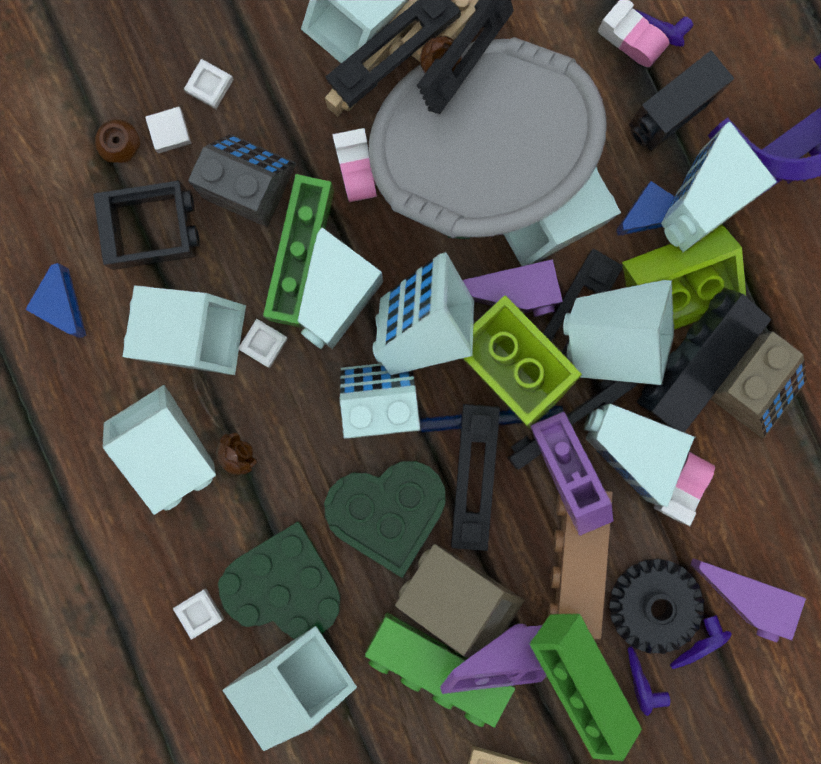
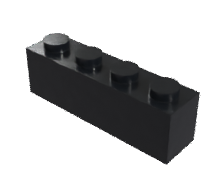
M723 288L720 293L711 299L709 308L700 320L689 328L686 338L677 350L668 356L662 384H646L641 397L636 403L662 424L685 433L771 321V318L743 293Z

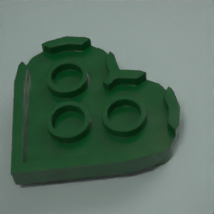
M400 461L389 467L380 477L369 473H350L340 478L329 489L324 502L325 518L330 530L339 539L403 578L442 514L445 506V487L434 470L428 465L417 461Z
M300 521L238 557L225 569L223 576L218 582L219 596L223 608L234 620L245 627L261 626L274 621L283 632L293 639H296L315 626L323 634L334 624L340 612L341 594L337 582Z

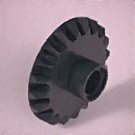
M662 559L644 560L626 569L617 579L610 597V615L619 635L632 647L649 654H666L673 650H679L681 646L691 642L693 635L700 630V623L704 617V599L700 586L692 574L680 565ZM658 599H665L666 611L660 616H653L651 613L652 604Z

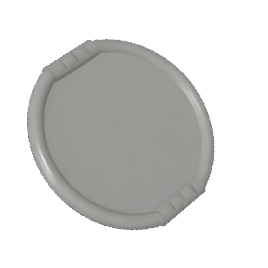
M513 37L511 39H493L441 114L428 111L427 108L429 106L425 105L426 100H423V95L419 92L421 89L417 87V84L425 74L421 69V65H418L398 82L382 103L371 128L369 139L371 172L379 191L391 205L393 211L452 238L457 236L485 237L513 232L532 225L569 202L588 181L598 164L605 143L607 123L603 100L597 86L585 70L576 63L574 58ZM471 42L469 46L466 48V50L463 52V54L461 55L462 59L468 52V50L471 48L474 42Z

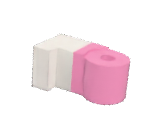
M619 0L603 19L598 33L640 65L651 67L669 46V39L659 28L649 24L647 19L634 10V4L631 1Z
M365 129L332 134L348 201L354 202L377 197L370 168Z
M689 452L668 507L656 504L654 509L682 524L690 526L696 515L695 509L714 475L715 465Z

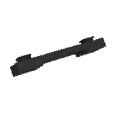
M417 0L325 76L327 82L331 84L332 88L337 91V94L351 108L374 89L379 81L431 38L437 37L460 18L461 12L452 0ZM415 20L419 21L423 27L419 32L369 72L365 68L363 63L412 22Z
M478 0L474 6L476 12L441 59H435L417 84V87L421 89L419 92L423 95V100H426L425 105L429 106L427 108L428 111L441 114L512 15L514 9L511 0ZM481 27H483L484 29L481 32V34L478 36V38L473 43L471 48L468 50V52L465 54V56L460 61L458 66L452 72L453 66L456 64V62L461 57L463 52L469 46V44L474 39L476 34L479 32Z
M595 249L590 251L564 296L563 302L559 305L543 332L550 342L581 289L585 286L588 290L594 291L595 294L610 291L623 269V265ZM569 339L561 351L566 358Z
M603 380L598 384L602 389L566 415L570 424L573 425L599 405L613 403L637 384L634 382ZM525 436L511 446L514 453L507 458L514 468L519 470L542 453L536 439L530 440L528 436Z
M463 404L451 540L452 548L488 551L500 414L499 406ZM472 442L485 443L480 511L478 513L466 512Z

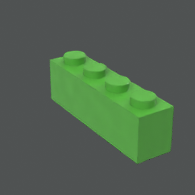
M295 175L263 317L268 321L303 328L298 322L317 234L321 228L326 229L334 194L333 185L330 181Z
M386 612L366 649L365 657L370 659L368 664L384 674H387L389 670L402 677L401 683L417 692L421 688L434 694L432 699L436 703L447 709H452L453 705L466 712L464 715L466 719L480 727H484L485 723L495 728L516 689L513 685L442 694L440 686L449 674L470 657L461 655L450 646Z
M550 614L529 643L592 758L624 761L642 730L581 614Z

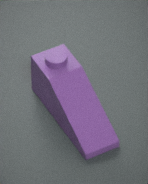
M553 259L463 280L474 302L494 306L506 295L522 313L533 312L534 317L555 313L554 307L563 302Z
M565 412L531 425L533 435L578 535H583L613 522L612 504Z
M692 559L691 566L748 624L758 628L756 635L774 642H778L780 636L789 640L793 639L806 598L703 561Z
M517 624L508 628L507 631L456 667L440 686L442 694L542 682L547 675L529 645L542 625L527 627L526 624Z

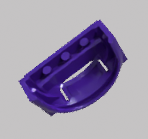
M820 53L813 60L821 69ZM821 107L762 150L750 142L732 123L776 180L774 185L781 180H786L789 184L792 181L803 180L805 182L808 179L821 176ZM726 118L718 124L708 137L712 139L727 123L731 122L730 119ZM807 152H808V153L810 154V156H811V157H807V158H800V157H802L803 155H805Z

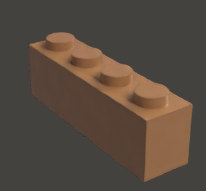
M605 490L612 504L613 492ZM558 494L556 513L557 516H562L561 530H555L553 548L554 552H559L558 567L552 566L550 584L551 588H556L555 603H549L548 617L550 614H581L593 639H601L610 523L579 536Z

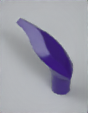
M636 10L649 21V24L659 28L667 36L670 44L684 47L683 36L693 28V22L690 18L684 16L673 26L670 23Z
M717 615L703 619L709 637L697 641L691 649L676 658L670 664L672 669L691 664L728 642L732 633L729 631L723 632Z
M632 646L628 647L634 690L641 711L648 716L653 708L669 707V693H652L636 652Z

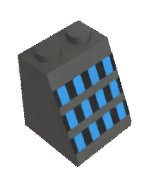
M231 134L203 147L188 182L204 200L268 228L294 171L296 162Z

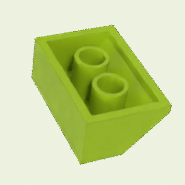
M723 224L684 252H682L679 246L676 247L673 244H669L622 262L626 288L655 281L672 280L674 330L700 320L709 308L711 299L720 293L723 288L743 293L746 296L742 247Z
M506 295L473 324L472 356L462 358L529 429L531 425L535 424L556 405L582 376L580 371Z

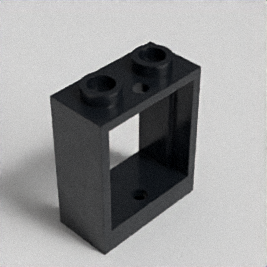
M710 50L642 104L629 123V126L632 128L631 134L639 145L643 147L646 145L652 151L714 102L735 78Z
M180 181L93 194L103 265L116 270L196 257L195 247L200 246L197 226H191L190 212L195 211L194 199L191 190L186 191V188ZM175 199L182 246L124 255L118 207Z

